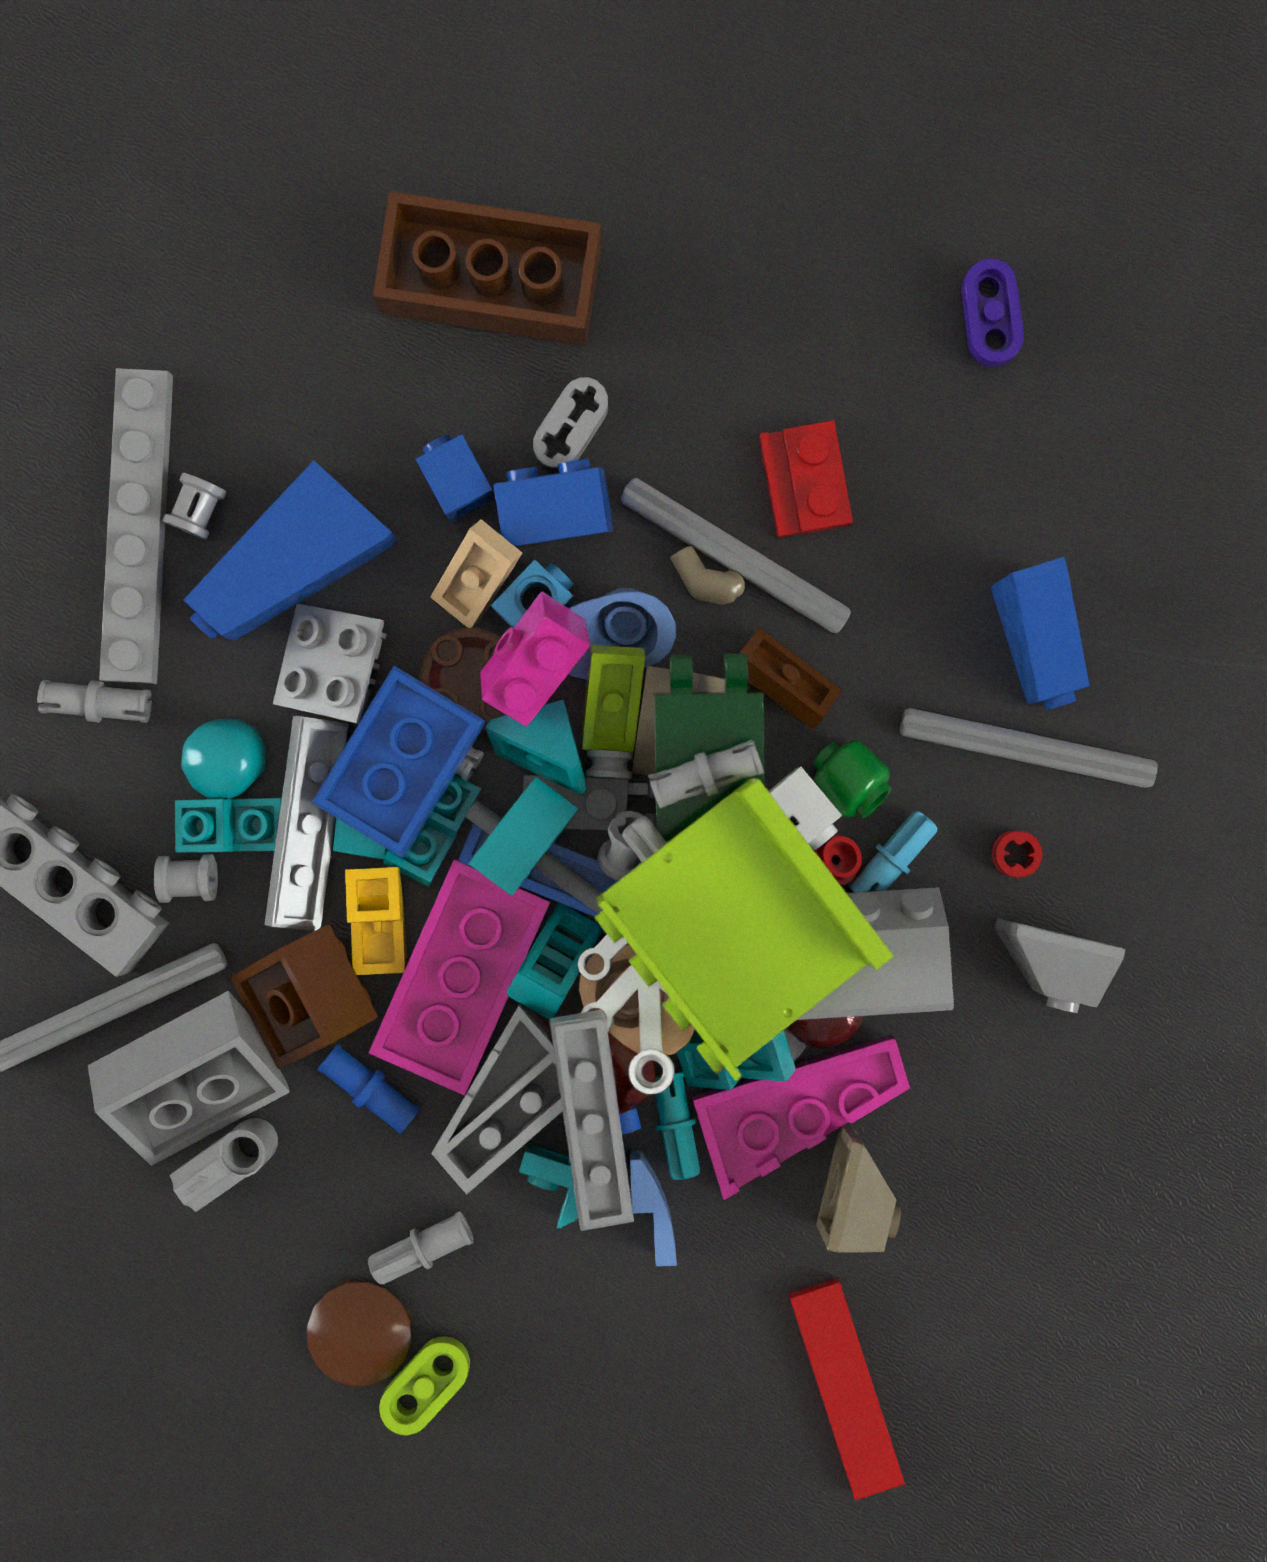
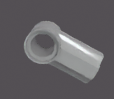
M260 1118L244 1120L231 1132L172 1172L170 1178L174 1186L173 1191L183 1205L189 1206L197 1212L244 1178L257 1173L276 1152L278 1135L274 1127L268 1121ZM239 1137L252 1139L258 1146L259 1156L249 1157L245 1155L239 1147Z

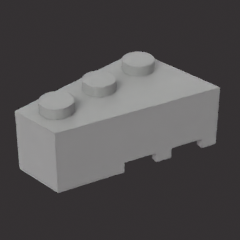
M521 1003L519 1004L431 1153L466 1195L563 1111L552 1034L531 1009Z

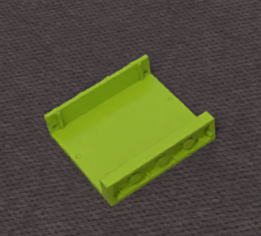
M755 778L748 779L595 898L603 910L595 916V919L614 943L623 937L636 952V955L629 960L635 971L648 987L656 981L660 983L670 996V999L662 1004L682 1031L692 1025L704 1040L696 1049L716 1074L726 1068L735 1081L742 1076L736 1068L738 1065L868 964L877 970L894 957L762 782Z

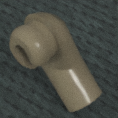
M693 545L678 551L670 557L689 594L696 600L725 605L734 602L736 597L741 596L744 592L745 582L741 574L734 570L722 572L705 569Z

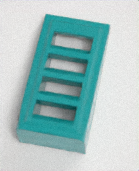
M558 902L507 990V995L547 1019L553 1018L580 972L578 968L580 955L585 950L593 948L603 930L601 925ZM557 926L584 941L583 944L580 945L556 931L555 928ZM546 944H549V945L553 946L554 948H556V949L560 950L561 952L567 954L568 956L574 958V960H571L570 958H568V957L564 956L563 954L557 952L556 950L552 949L551 947L547 946ZM536 961H538V962L544 964L545 966L551 968L552 970L556 971L557 973L563 975L564 978L558 976L557 974L553 973L552 971H550V970L546 969L545 967L539 965L538 963H536Z

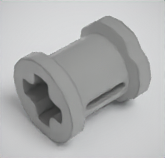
M182 473L179 480L183 486L171 514H165L162 521L188 534L207 540L210 532L206 527L218 499H224L227 492L203 479ZM200 496L192 516L189 517L197 497Z
M620 812L616 818L611 820L608 827L610 839L602 844L597 854V862L600 869L607 876L615 880H620L642 863L622 835L627 826L636 819L643 817L638 812Z
M213 854L203 855L201 860L171 861L169 856H158L154 867V888L159 903L170 902L172 897L201 896L204 901L215 900L218 887V869Z

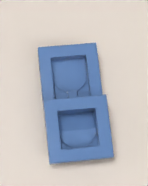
M630 1150L633 1214L653 1213L655 1266H677L671 1214L659 1179L641 1150Z

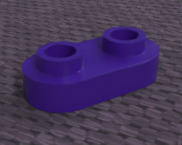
M994 258L983 259L970 268L961 286L969 351L977 362L987 367H1000L1009 363L1017 355L1024 341L1016 275L1007 263ZM983 283L990 284L995 290V296L991 298L982 296L979 292V285ZM986 335H997L1001 339L1002 347L999 349L990 348L985 341Z

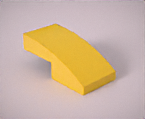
M399 867L345 870L347 923H351L352 968L355 974L404 973L407 966V945Z

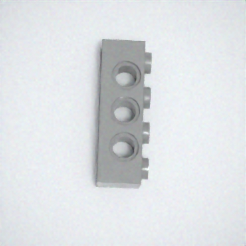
M11 794L9 797L0 796V886L114 976L118 977L131 973L169 925V922L159 915V912L162 910L160 905L140 891L136 890L132 894L117 882L121 877L120 874L107 863L97 858H94L91 862L76 850L79 842L69 833L59 827L53 826L49 829L35 818L38 810L28 801L16 794ZM22 834L31 843V854L25 862L20 861L14 851L15 842ZM61 867L67 868L73 877L72 889L66 895L61 893L55 884V876ZM102 899L109 901L115 910L114 921L109 927L103 926L96 917V908Z

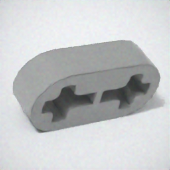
M580 377L571 381L564 388L536 431L533 438V450L538 463L544 469L551 472H559V463L578 460L605 420L608 413V395L604 386L597 380L590 377ZM588 392L594 393V405L598 409L595 412L585 410L577 423L571 420L576 412V402L572 398L576 394L580 397H585ZM565 427L571 430L565 441L566 448L570 452L566 456L557 453L553 459L547 457L548 448L544 441L547 438L557 440Z

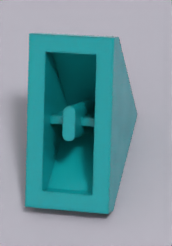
M564 700L544 705L527 727L508 715L491 719L485 727L497 756L581 796L587 790L584 771Z

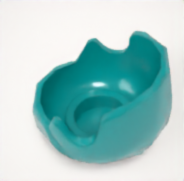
M239 718L215 719L199 726L188 736L182 748V771L192 789L208 799H231L241 795L264 774L267 766L265 742L255 727Z

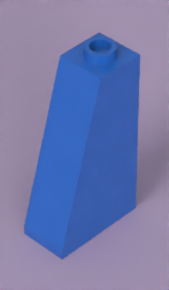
M313 460L186 596L184 601L195 611L190 620L212 639H215L220 634L227 639L235 641L392 548L398 539Z

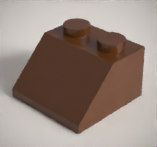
M330 924L279 948L230 977L278 1069L336 1042L378 1018L371 1004V998L367 989L357 978L347 959L345 947L336 938Z

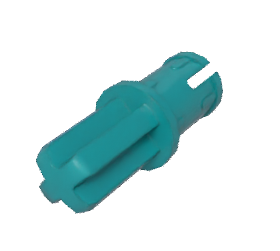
M683 1071L674 1072V1078L669 1087L655 1094L660 1121L659 1124L655 1125L656 1131L662 1132L669 1175L673 1180L689 1179L700 1173L692 1125L697 1122L696 1117L690 1118ZM662 1075L650 1077L651 1082H657L661 1079Z

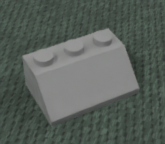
M939 887L846 893L894 957L877 970L867 964L797 1020L953 1010L954 998L949 928Z
M229 991L88 1065L95 1113L151 1166L290 1093L281 1070L277 1068L250 1015Z

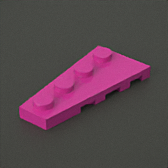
M891 1034L794 1064L796 1070L786 1082L745 1079L737 1082L731 1090L713 1089L693 1095V1103L723 1200L739 1192L741 1186L760 1175L764 1177L779 1168L781 1162L806 1147L810 1149L827 1139L826 1135L844 1124L857 1121L910 1089L895 1037Z

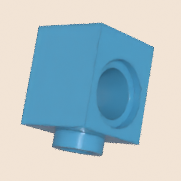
M534 559L491 607L508 625L514 628L527 611L523 607V598L528 590L534 587L545 588L552 594L553 599L570 608L575 603L574 596L568 591L573 586V582L553 563H550L544 569Z

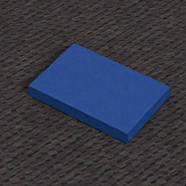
M393 666L311 803L401 858H405L487 721Z

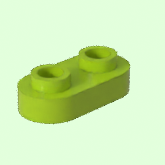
M446 1336L430 1340L389 1383L379 1405L380 1417L389 1430L399 1435H412L421 1431L463 1386L470 1368V1357L467 1349L461 1342ZM441 1355L448 1356L453 1362V1367L448 1370H442L436 1366L435 1358ZM406 1394L412 1395L417 1400L418 1405L412 1409L405 1408L401 1405L399 1398Z

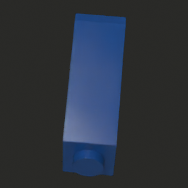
M1061 557L1013 572L990 587L1026 703L1029 705L1043 701L1046 710L1077 701L1074 691L1090 686L1065 558Z

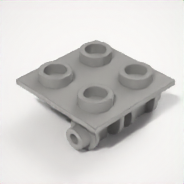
M296 604L273 704L359 724L362 715L367 711L366 708L371 691L368 689V685H375L376 680L370 677L372 669L379 670L380 666L374 663V660L378 659L382 640H386L387 634L382 633L384 620Z

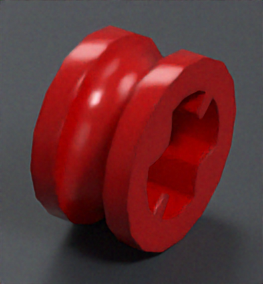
M1016 830L1007 831L999 835L993 842L990 851L991 861L995 868L1003 875L1016 878L1027 877L1034 873L1040 866L1043 857L1042 847L1037 838L1030 833ZM1009 842L1014 845L1025 843L1028 847L1029 853H1023V856L1028 857V861L1024 866L1018 863L1007 865L1004 855H1009L1010 853L1004 851Z

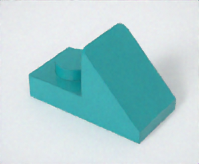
M528 1142L519 1172L527 1174V1181L542 1189L556 1191L558 1185L568 1188L557 1223V1228L564 1227L578 1219L569 1155Z

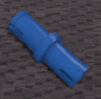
M337 1043L317 1068V1071L325 1074L354 1098L351 1102L359 1109L364 1105L381 1120L394 1128L395 1132L400 1135L416 1116L420 1107L411 1103L383 1079L386 1075L379 1069L375 1072L371 1071Z

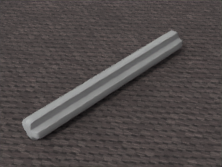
M633 478L625 487L621 495L623 505L688 545H693L695 549L729 570L738 572L745 580L830 632L838 633L844 627L851 613L850 609L844 604L640 479Z
M913 708L904 710L900 722V734L904 737L1143 788L1153 786L1158 770V764L1155 760Z
M217 943L209 944L1 1040L0 1072L225 969L227 961L222 949Z

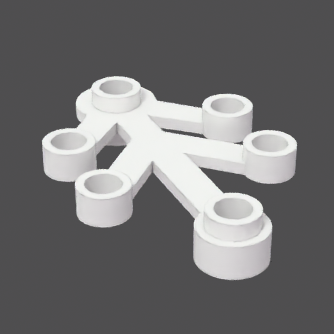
M606 935L595 948L585 950L578 960V968L582 976L592 981L605 979L611 972L612 959L628 942L623 937L614 943ZM599 954L604 959V969L599 974L592 975L586 969V961L591 955ZM630 965L597 1002L586 1005L581 1013L590 1012L595 1008L604 1010L607 1016V1031H609L614 1023V1015L638 990L640 1053L631 1061L629 1077L634 1087L646 1094H656L667 1089L674 1078L673 1062L668 1055L663 1053L660 988L666 994L667 992L658 981L648 987L632 965ZM651 1060L657 1061L663 1068V1075L657 1082H650L643 1075L645 1064Z

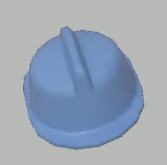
M618 588L606 593L602 597L581 602L569 608L585 619L590 646L604 645L644 648V668L660 662L671 651L676 639L675 620L669 608L655 596L633 588ZM590 646L568 673L569 675L587 680Z

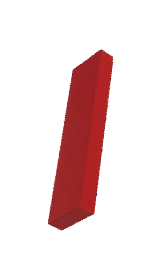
M835 1278L789 1293L854 1499H862L905 1485L839 1279Z

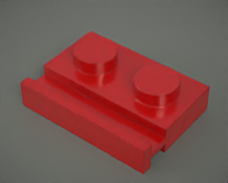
M835 421L793 427L769 434L768 432L760 433L759 443L777 539L796 534L803 535L851 526L853 519Z

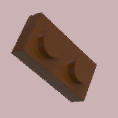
M760 627L740 651V653H745L748 656V683L757 687L786 709L791 716L799 719L812 730L825 717L842 692L839 687Z

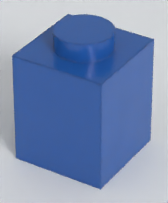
M462 434L453 439L451 435L436 438L423 448L425 454L416 458L421 471L450 523L496 500L492 488Z

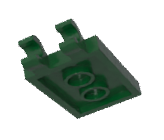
M745 653L723 655L724 692H692L693 662L691 654L669 655L670 693H654L655 773L695 760V754L705 752L707 756L733 748L749 740L754 742L764 771V693L762 691H747L748 656ZM764 773L717 788V794L708 796L707 792L685 798L661 809L656 800V829L665 841L669 842L748 779H759L764 785Z

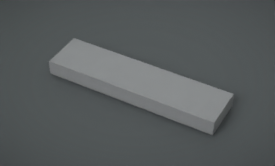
M293 716L264 925L304 930H317L321 928L336 817L311 802L346 746L348 723Z
M604 1010L549 1018L580 1230L584 1231L634 1222Z

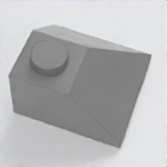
M999 918L995 920L994 929L1032 990L1048 996L1046 1006L1073 1013H1078L1080 1004L1097 1008L1124 959L1126 950L1124 948Z

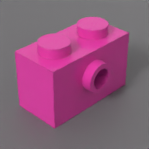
M541 591L516 626L509 628L502 635L496 645L494 655L481 670L482 700L527 727L589 648L590 640L585 619Z

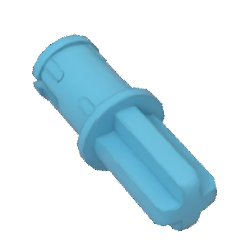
M917 810L912 812L883 847L879 843L875 848L879 850L878 853L853 882H850L847 886L855 893L887 891L903 871L906 874L911 871L907 866L936 834L938 828L935 823Z

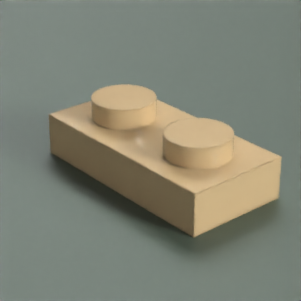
M481 519L469 529L430 598L467 628H473L485 615L521 557L522 552Z

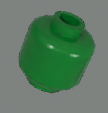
M851 740L841 746L832 742L819 753L813 762V765L818 769L813 779L814 783L843 817L851 818L860 815L862 818L869 816L891 792L892 788L887 784L890 777L889 767L860 741Z

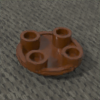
M477 627L455 629L437 638L432 644V647L424 656L419 678L422 683L487 721L482 729L485 730L491 719L506 716L505 713L482 700L480 678L481 670L494 655V650L501 637L494 632Z
M347 1279L338 1287L328 1291L314 1306L307 1325L308 1349L316 1366L330 1379L351 1387L372 1386L390 1377L404 1362L411 1343L412 1316L409 1310L403 1306L402 1302L387 1288L368 1281Z

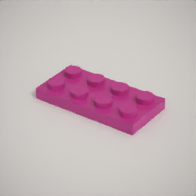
M454 859L368 1053L465 1096L509 998L507 990L528 955L551 901L520 887L511 896L475 868Z

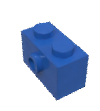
M582 459L559 463V474L539 477L538 467L506 472L508 482L493 484L502 537L512 545L520 546L614 531L604 468H591L590 460Z

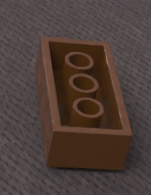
M389 191L373 298L382 315L586 346L602 248L601 223Z

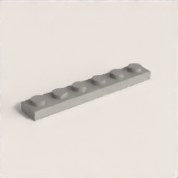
M116 368L99 680L104 682L157 684L166 524L162 520L166 514L173 391V375L169 371Z

